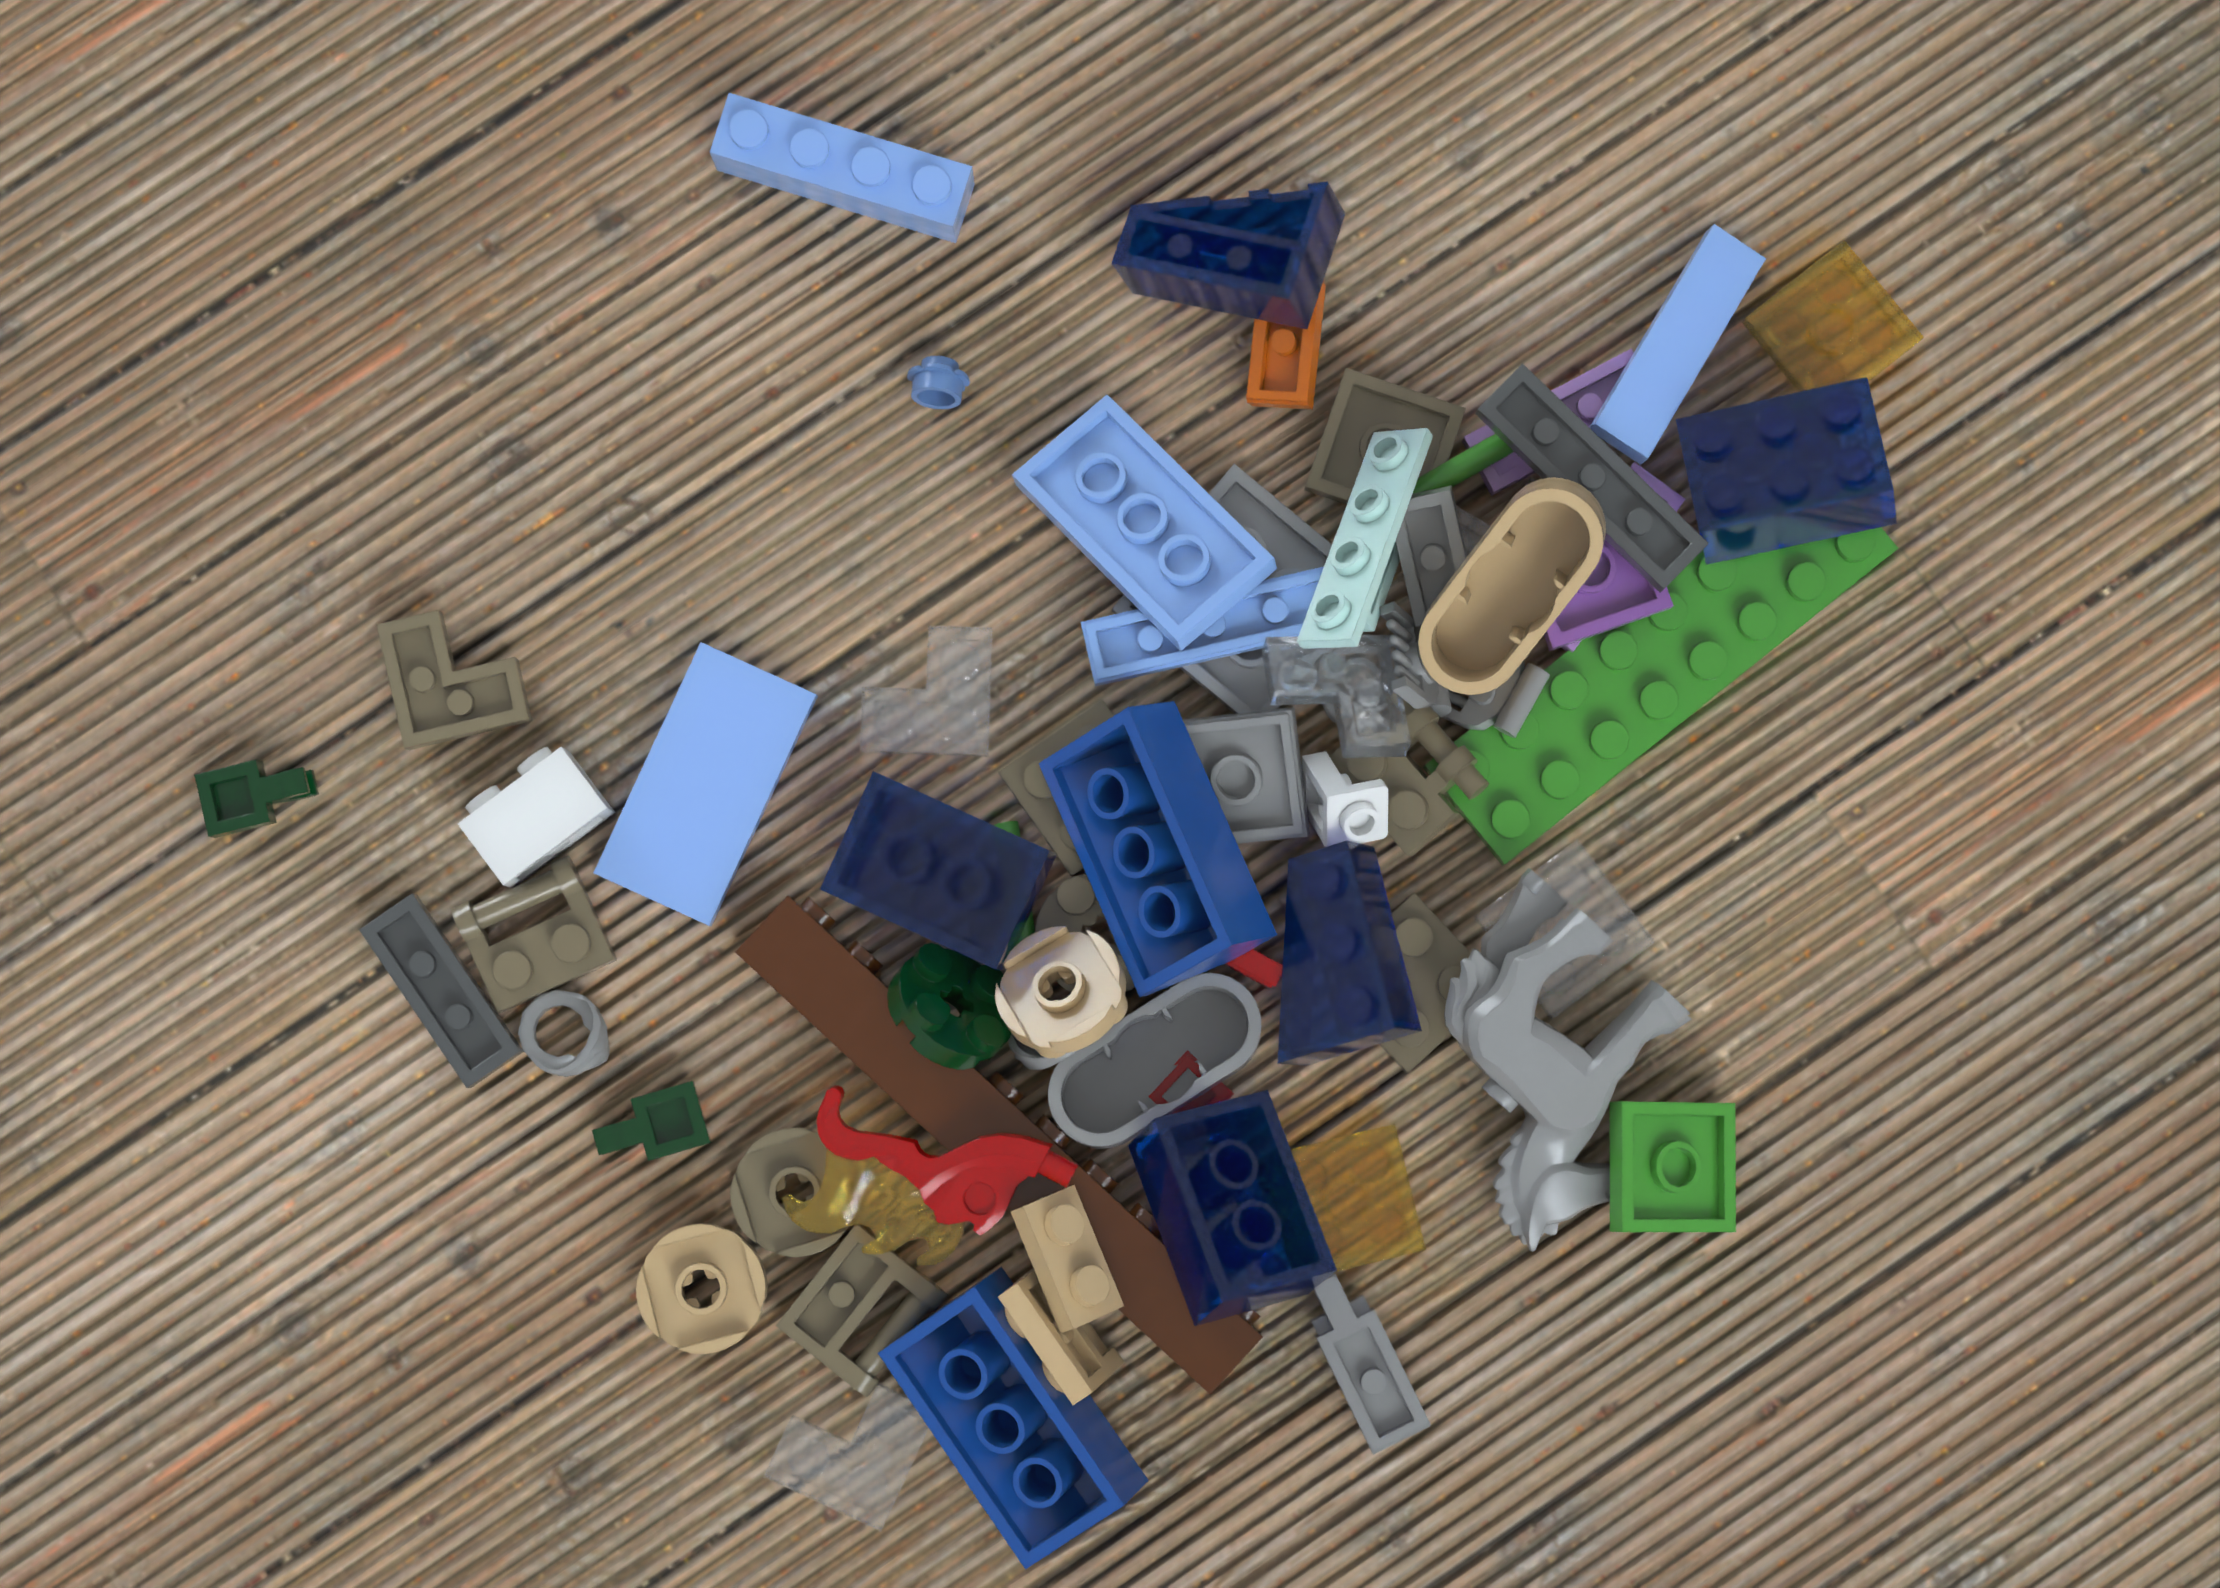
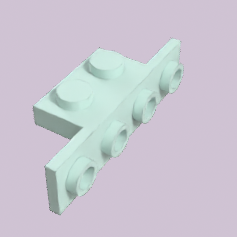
M1428 428L1373 432L1297 639V643L1303 649L1358 647L1363 632L1375 631L1380 617V606H1383L1400 561L1396 538L1433 438Z

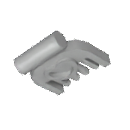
M1394 601L1380 606V614L1387 621L1386 627L1394 634L1389 637V642L1396 648L1392 651L1391 657L1395 665L1393 672L1398 679L1391 681L1392 690L1413 708L1421 709L1431 706L1439 717L1449 714L1452 711L1449 690L1438 684L1429 675L1420 658L1418 640L1421 627H1415L1414 618Z
M1523 661L1503 685L1492 691L1469 695V698H1465L1449 690L1451 703L1463 709L1461 712L1452 709L1449 714L1442 716V718L1472 730H1485L1493 725L1500 732L1516 738L1550 674L1531 663H1527L1525 667V662Z

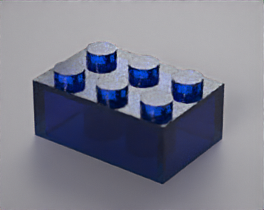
M1867 377L1676 419L1699 534L1709 543L1703 549L1706 565L1897 524L1894 489Z
M873 771L820 890L991 968L1005 970L1006 968L1003 963L1009 952L1017 945L1057 853Z
M1268 1090L1154 1118L1128 1145L1194 1326L1308 1295L1337 1271Z

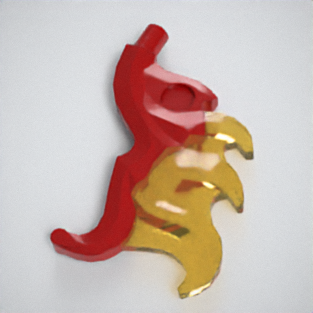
M834 1085L826 1091L816 1120L818 1135L826 1147L825 1174L822 1186L813 1198L805 1202L795 1199L791 1194L783 1196L782 1200L786 1213L791 1220L806 1231L833 1233L843 1227L863 1224L870 1227L874 1231L876 1239L862 1247V1252L866 1254H883L899 1248L907 1241L920 1238L925 1239L928 1242L929 1250L917 1258V1265H935L944 1261L958 1247L963 1236L965 1221L973 1223V1231L980 1236L989 1231L1005 1215L1018 1185L1028 1176L1035 1178L1039 1173L1067 1188L1079 1165L1051 1151L1053 1146L1051 1143L1025 1135L1009 1133L979 1136L942 1155H929L921 1149L916 1139L892 1134L860 1131L848 1126L841 1118L839 1111L845 1091L840 1085Z

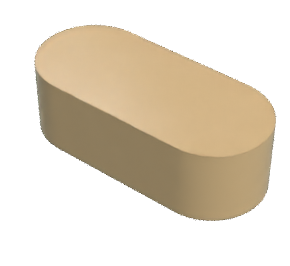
M1544 478L1523 487L1506 505L1434 599L1422 623L1418 640L1420 658L1429 675L1438 684L1456 693L1476 695L1498 688L1514 674L1592 574L1600 560L1606 536V522L1599 502L1590 491L1568 479Z

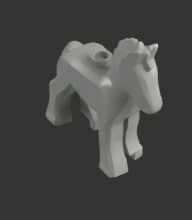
M1528 868L1521 876L1501 918L1482 937L1481 953L1475 948L1472 949L1469 958H1463L1460 962V977L1450 979L1444 1018L1448 1031L1457 1039L1459 1047L1489 1077L1482 1088L1509 1113L1518 1105L1524 1111L1525 1119L1521 1127L1511 1136V1145L1498 1159V1163L1502 1168L1494 1178L1493 1186L1497 1189L1494 1198L1495 1202L1501 1204L1499 1217L1502 1218L1504 1224L1509 1225L1511 1235L1519 1236L1521 1243L1527 1245L1529 1250L1534 1252L1544 1233L1550 1236L1557 1234L1559 1223L1573 1218L1579 1212L1591 1206L1610 1202V1165L1607 1163H1583L1575 1159L1598 1128L1617 1082L1631 1068L1644 1044L1659 1035L1672 1033L1692 1019L1688 1016L1690 1014L1689 1011L1666 989L1652 980L1636 999L1585 1048L1576 1044L1543 1020L1535 1017V1009L1541 987L1554 971L1577 957L1588 954L1599 955L1613 940L1585 913L1576 908L1565 920L1561 918L1554 928L1542 938L1529 944L1530 939L1540 924L1557 916L1568 903L1547 882Z

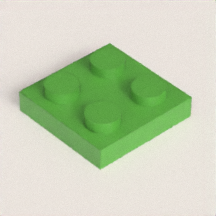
M1609 1102L1610 1232H1736L1735 1103Z

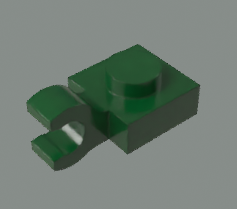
M256 759L194 775L208 837L212 838L277 823L273 804L319 795L314 770L305 771V768L301 767L266 776L263 761Z
M694 1081L632 1098L631 1103L636 1118L592 1130L599 1155L643 1143L648 1161L711 1143Z

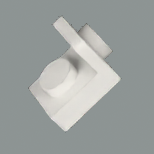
M1326 751L1302 756V773L1308 819L1327 850L1380 840L1387 836L1388 788L1383 780L1377 779L1352 784L1346 773H1339Z

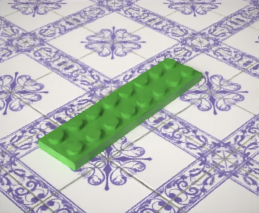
M1819 451L1815 452L1706 540L1709 544L1667 586L1674 605L1672 608L1583 639L1573 652L1568 650L1544 669L1550 674V677L1516 738L1500 732L1492 725L1485 730L1469 729L1454 741L1458 748L1465 745L1477 759L1475 768L1488 781L1489 785L1472 800H1469L1456 784L1445 793V796L1502 866L1512 860L1898 549L1896 544ZM1433 758L1423 768L1430 775L1439 764Z

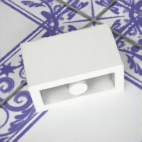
M544 747L532 754L517 767L521 777L502 791H500L497 785H494L481 792L465 807L470 815L458 823L459 827L503 886L513 888L519 885L615 813L573 755L563 747L558 748L553 753L548 747Z

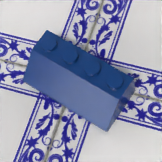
M1175 701L1127 707L1039 763L1139 997L1150 995L1228 963L1277 936Z
M1001 1266L885 1347L878 1355L1026 1570L1123 1507L1149 1480L1093 1398L1088 1395L1075 1405H1072L1064 1392L1056 1390L1047 1380L1043 1372L1042 1360L1028 1340L1020 1337L1011 1328L1005 1316V1307L998 1296L1012 1286L1013 1282Z

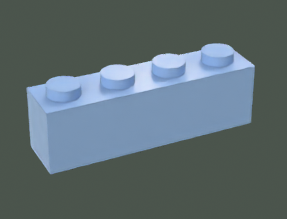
M728 93L710 149V155L717 171L953 243L957 242L975 185L972 166L732 93Z

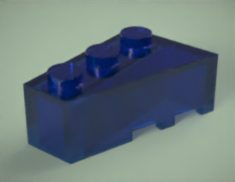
M1328 181L1308 184V190L1271 194L1269 189L1249 191V197L1212 201L1210 196L1131 205L1112 260V265L1133 294L1308 329L1346 213Z
M1346 840L1288 859L1277 1064L1307 1066L1421 1032L1422 1029L1375 847Z

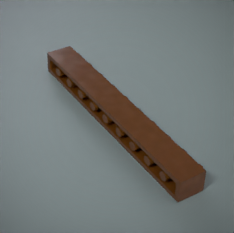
M787 896L735 951L738 956L948 1151L979 1136L1009 1133L1025 1135L1053 1144L1051 1151L1078 1164L1063 1150L1072 1140L1044 1114L1036 1123L1016 1106L1024 1096L998 1071H995L987 1079L976 1068L966 1070L951 1069L936 1064L919 1054L909 1044L915 1035L907 1028L903 1020L896 1026L890 1015L887 1002L888 986L875 975L883 965L858 941L854 940L848 948L840 943L829 932L836 921L809 896L801 905L792 897ZM1090 1158L1083 1167L1078 1166L1068 1187L1075 1185L1123 1301L1124 1306L1119 1308V1310L1211 1395L1263 1338L1262 1334L1253 1326L1261 1316L1233 1290L1225 1299L1222 1298L1205 1282L1212 1275L1213 1271L1186 1246L1176 1255L1158 1237L1166 1228L1140 1203L1137 1202L1130 1211L1111 1194L1119 1184ZM1039 1173L1035 1178L1028 1176L1018 1185L1009 1208L1013 1211L1065 1187Z

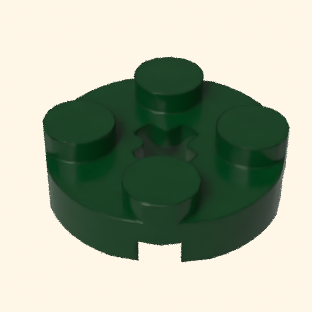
M928 943L920 947L915 955L903 964L889 984L887 1002L893 1021L898 1026L903 1020L907 1028L915 1035L909 1044L919 1054L936 1064L957 1070L975 1068L981 1060L988 1059L989 1061L996 1055L1011 1036V1031L1001 1018L995 1002L996 983L1000 988L1001 979L1004 974L992 965H981L962 953L944 949L938 944ZM945 1001L952 1004L960 1014L958 1017L950 1013V1006Z

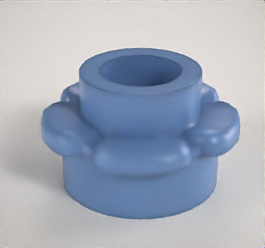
M944 356L925 357L921 362V366L917 365L910 368L907 374V379L912 381L911 398L913 401L932 409H951L959 406L962 400V392L965 390V386H969L970 383L969 376L959 369V364L955 360Z

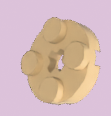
M1066 926L1042 929L1019 942L1009 952L1003 963L1006 972L1001 979L1000 988L996 983L995 1002L998 1012L1014 1037L1022 1044L1036 1049L1043 1057L1059 1058L1066 1053L1074 1052L1093 1044L1104 1036L1114 1024L1120 1022L1127 1012L1128 1002L1125 997L1127 982L1123 967L1110 945L1101 936L1086 930L1088 933L1086 935L1081 932H1069ZM1062 978L1067 985L1076 982L1075 988L1067 998L1060 1001L1047 1000L1053 994L1051 984L1054 981Z
M692 1224L678 1228L663 1236L646 1256L644 1265L641 1267L637 1278L636 1298L644 1322L656 1336L662 1338L669 1345L679 1348V1350L691 1354H710L725 1350L742 1340L760 1320L767 1298V1276L759 1254L740 1233L714 1224ZM704 1270L708 1279L717 1278L719 1281L720 1290L712 1294V1305L708 1307H701L698 1298L692 1297L687 1299L684 1286L694 1282L693 1271Z

